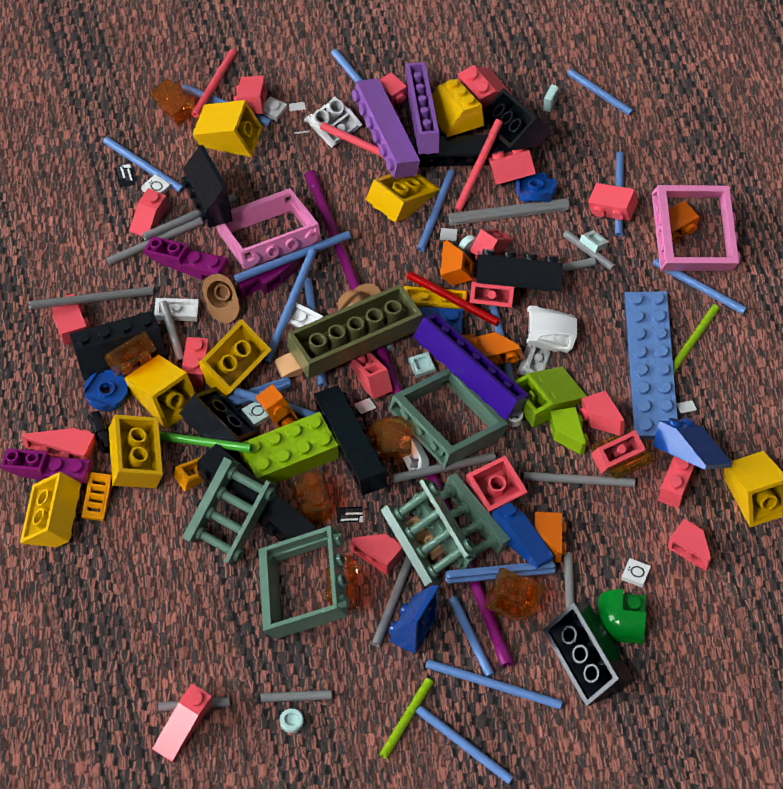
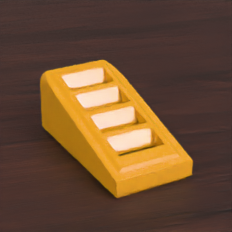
M201 457L175 467L174 478L184 491H188L205 481L197 472L198 460Z
M90 473L81 515L82 519L104 521L113 487L112 475ZM93 491L104 492V494L93 493ZM91 500L102 501V503L91 502ZM89 508H95V509H101V510H100V512L89 511Z

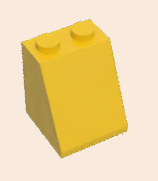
M246 100L204 104L192 135L198 144L204 145L205 148L252 157L263 126Z
M157 355L124 378L130 393L153 417L158 418V422L165 429H168L183 418L179 413L195 394L187 372L160 355Z
M764 451L731 461L732 466L724 468V480L750 528L783 517V472Z

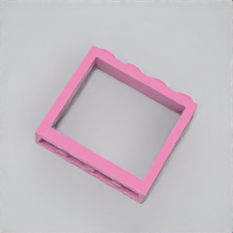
M657 185L652 192L660 271L734 270L740 263L741 255L737 250L738 233L735 232L736 215L732 211L733 194L730 193V187ZM667 197L719 198L727 257H674Z
M291 188L231 209L233 221L217 226L219 235L244 269L322 241L319 224ZM289 211L295 215L303 226L244 249L232 234L234 231Z

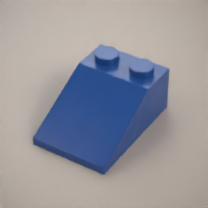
M682 417V420L669 418L668 421H659L653 447L704 470L729 468L732 466V462L702 426L695 424L694 419Z
M434 584L412 596L409 603H404L400 611L401 616L399 620H394L389 629L391 643L413 654L417 652L437 618L439 586Z

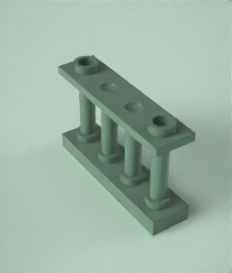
M224 457L182 538L193 543H197L198 540L202 539L227 554L224 562L235 564V562L242 558L244 554L243 548L267 502L271 501L274 497L277 484L268 480L265 481L264 485L258 483L238 471V462ZM234 479L259 493L253 505L227 491L226 487L230 480ZM223 499L247 512L248 516L243 525L217 512L216 506L218 502ZM213 519L238 534L232 546L206 532L205 527L209 520Z
M456 472L450 475L445 483L444 490L439 494L443 500L452 498L458 506L450 510L454 518L463 514L470 520L471 524L461 528L465 537L475 531H478L484 537V541L474 546L475 554L478 555L489 548L500 554L506 549L510 541L509 536ZM428 498L411 512L421 520L432 512L430 507L433 505ZM440 517L426 527L433 537L446 529ZM452 536L440 544L447 554L458 548ZM461 556L453 564L459 569H468L472 559H466Z
M422 479L419 483L424 491L400 508L386 505L381 509V512L425 587H430L434 584H440L439 572L461 556L466 559H475L477 556L474 552L475 547L473 543L464 536L439 493L441 491L434 481ZM429 498L435 510L413 526H408L405 521V515ZM440 517L446 529L423 546L419 545L416 540V534ZM452 536L458 548L436 564H430L427 558L428 553Z

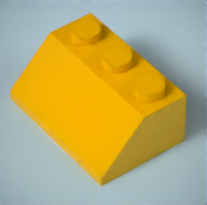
M458 79L448 80L437 87L432 94L438 128L446 137L484 126L482 104Z
M240 319L198 363L206 383L211 388L217 387L227 396L272 349L243 319Z
M58 472L33 484L20 543L59 547L68 543L72 536L71 530L76 517L75 511L77 501L80 498L81 483L62 472Z

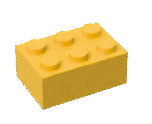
M114 415L109 426L112 486L157 488L163 475L158 418Z

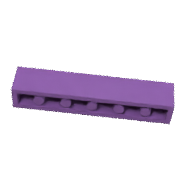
M405 63V84L407 86L418 154L439 153V129L426 63Z
M379 78L356 81L355 90L352 91L353 100L357 103L359 112L365 119L366 127L372 133L373 141L379 147V153L386 162L387 170L391 172L394 179L417 176L420 159Z

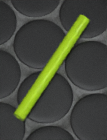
M426 678L379 753L381 757L388 759L415 715L416 710L434 682L431 679Z

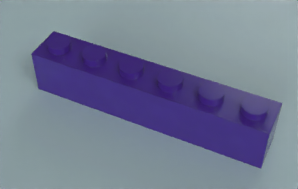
M434 313L424 317L413 336L419 344L432 353L436 360L442 362L452 374L460 378L469 389L479 395L482 401L489 404L499 416L507 420L518 415L529 394L440 315Z

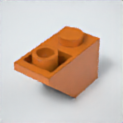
M685 200L668 209L672 244L678 242L682 236L686 234L691 235L697 230L699 216Z
M444 241L441 253L440 276L449 285H458L473 280L474 262L462 250L449 241Z
M497 332L476 337L477 349L496 366L505 363H516L518 360L525 359V355L517 343Z
M273 384L255 396L277 428L299 420L285 398Z
M535 512V530L553 554V560L561 563L562 555H566V541H562V535H566V522L562 521V513Z

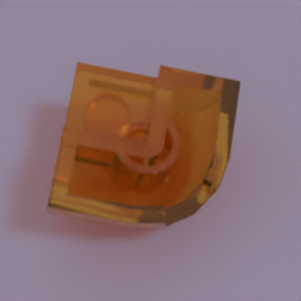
M386 416L368 424L364 434L370 436L373 444L372 448L373 450L377 449L381 461L388 458L400 459L412 454L411 425H408L402 416Z
M500 568L492 589L487 591L484 605L486 609L506 619L514 621L525 620L535 613L546 586L528 577H521L505 568Z

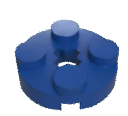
M535 172L536 174L516 180V193L520 196L522 202H550L557 191L556 180L553 177L552 180L549 179L548 174Z
M104 370V373L98 375L97 372L92 374L84 385L86 401L91 407L100 411H115L124 404L128 397V386L124 376L113 370ZM110 388L109 393H103L102 389Z

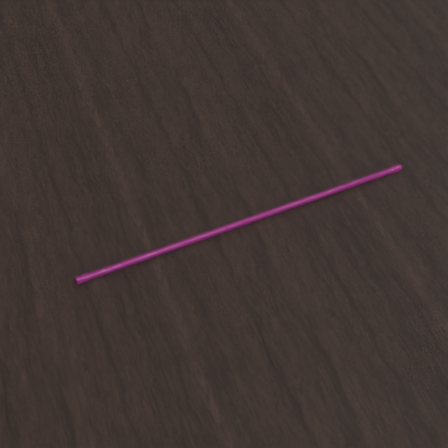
M307 171L304 176L310 191H312L330 238L340 233L321 189V183L316 171ZM341 242L333 246L351 290H354L360 283L345 245ZM385 345L375 349L379 361L388 369L393 395L402 391V386ZM407 429L409 436L415 438L413 434ZM422 445V447H423V449H424V451H425V453H426V455H427V457H428V459H429V466H433V463H432V461H431V458H430V456H429V453H428L427 449ZM437 474L426 476L427 480L434 481L440 488V491H443ZM443 500L450 511L451 508L448 500ZM471 562L469 568H475L473 562ZM468 582L494 645V651L501 668H506L505 664H508V667L513 666L514 660L503 639L481 582Z

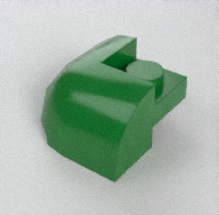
M614 589L602 593L598 598L597 617L609 638L621 643L643 644L646 623V595L623 594L624 589Z

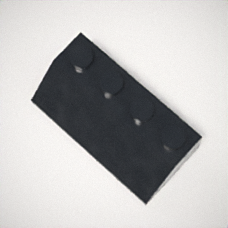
M505 88L499 92L483 111L484 125L489 130H491L496 119L503 122L497 137L511 150L537 147L552 132L547 125Z
M200 145L183 168L184 177H182V183L188 191L189 198L193 199L195 209L199 210L201 220L205 221L208 227L211 228L231 222L233 219L227 186L204 145Z
M483 248V251H478L476 283L562 291L563 262L558 259V256L546 255V258H540L534 253H525V256L516 255L514 251H504V254L495 253L494 249Z
M153 311L70 333L72 348L83 381H86L96 372L97 375L104 373V370L117 372L145 364L157 355L167 358L160 329Z
M573 602L543 629L544 634L586 707L621 692L634 681L590 604Z

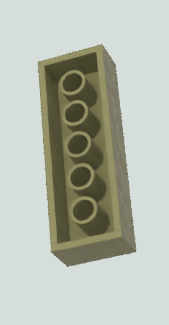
M399 284L288 332L287 348L307 378L310 379L416 332L422 321L423 314L404 287Z

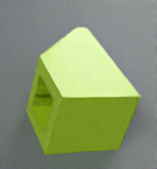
M576 407L550 411L549 425L553 440L580 455L585 454V447L589 444L588 436L582 431L583 419L581 415H578Z

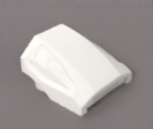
M336 96L328 104H324L321 109L316 110L314 114L308 115L304 119L331 148L343 139L321 130L322 122L349 134H352L363 125L354 113Z
M530 305L527 308V312H529V334L526 343L553 352L562 351L568 353L573 348L577 337V318L573 314H566L539 306Z

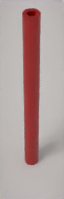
M408 272L406 278L496 327L500 323V319L416 273Z

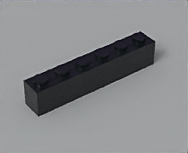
M439 135V153L428 155L418 154L416 138L409 137L420 159L419 167L474 166L488 135H456L451 137ZM496 137L483 166L490 165L488 158L492 157L493 153L500 151L508 153L512 150ZM531 147V148H528V149L530 150V154H531V158H532V147Z
M338 385L314 393L316 408L321 413L336 440L338 451L361 495L363 496L387 487L386 477H389L385 464L381 465L380 455L377 449L373 450L370 436L364 434V425L361 420L357 421L355 408L349 406L350 402L347 393H342Z
M215 444L198 460L197 472L203 480H208L211 483L223 458L235 459L219 445ZM238 464L237 468L240 473L264 485L262 481L243 465ZM234 479L230 480L226 487L228 492L251 505L254 504L259 495L258 492ZM276 493L272 500L267 502L257 521L264 527L268 535L276 537L280 542L316 530V526Z

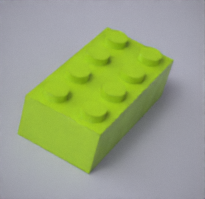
M320 412L242 442L253 444L254 449L252 453L239 451L245 468L263 483L268 480L277 484L339 459L338 444Z

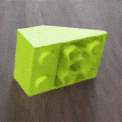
M563 366L531 372L514 381L529 394L522 407L523 416L533 428L548 421L550 411L571 408L581 403L582 398L587 397Z

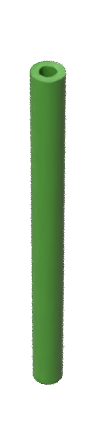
M159 431L160 440L204 447H213L217 444L222 449L252 453L254 449L253 444Z

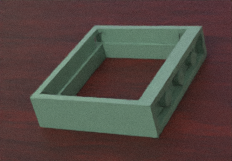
M448 368L394 394L389 406L392 414L444 468L502 438L508 425L503 417L499 416L489 404L482 401L479 395L469 389ZM446 384L488 426V428L453 446L411 404V402Z
M331 525L258 549L263 631L273 639L348 617L349 599L346 595L348 581L344 570L346 565V559L343 555L344 538ZM328 545L333 605L282 621L278 561Z

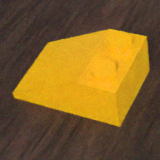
M418 172L417 176L395 179L392 174H388L373 180L366 200L375 209L384 213L389 220L398 222L411 216L437 194L440 189Z

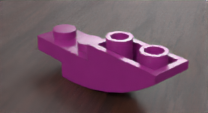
M152 236L143 250V253L154 261L201 280L212 274H223L229 264L225 257L190 250L188 244Z
M305 257L237 283V293L241 298L259 289L264 295L285 282L297 270Z
M10 448L6 449L0 468L4 471L29 479L42 481L58 472H62L80 483H87L93 467L91 460L50 457L46 451Z

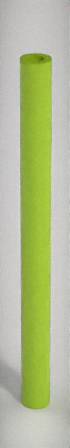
M713 304L673 360L674 374L720 310L718 305Z

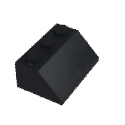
M217 387L194 394L179 413L185 419V422L192 426L200 434V437L242 443L257 437L261 432ZM223 449L231 456H234L239 452Z

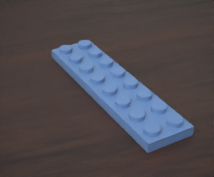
M667 291L625 292L633 428L638 433L640 439H655L659 421H668L669 418L677 419Z

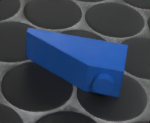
M508 502L493 511L492 517L510 538L508 546L532 566L538 569L554 559L553 554L526 515L513 504Z

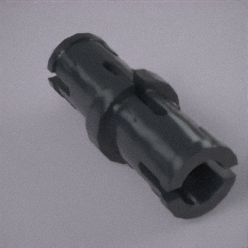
M99 411L91 412L87 419L92 427V434H95L102 454L109 453V427L105 426Z

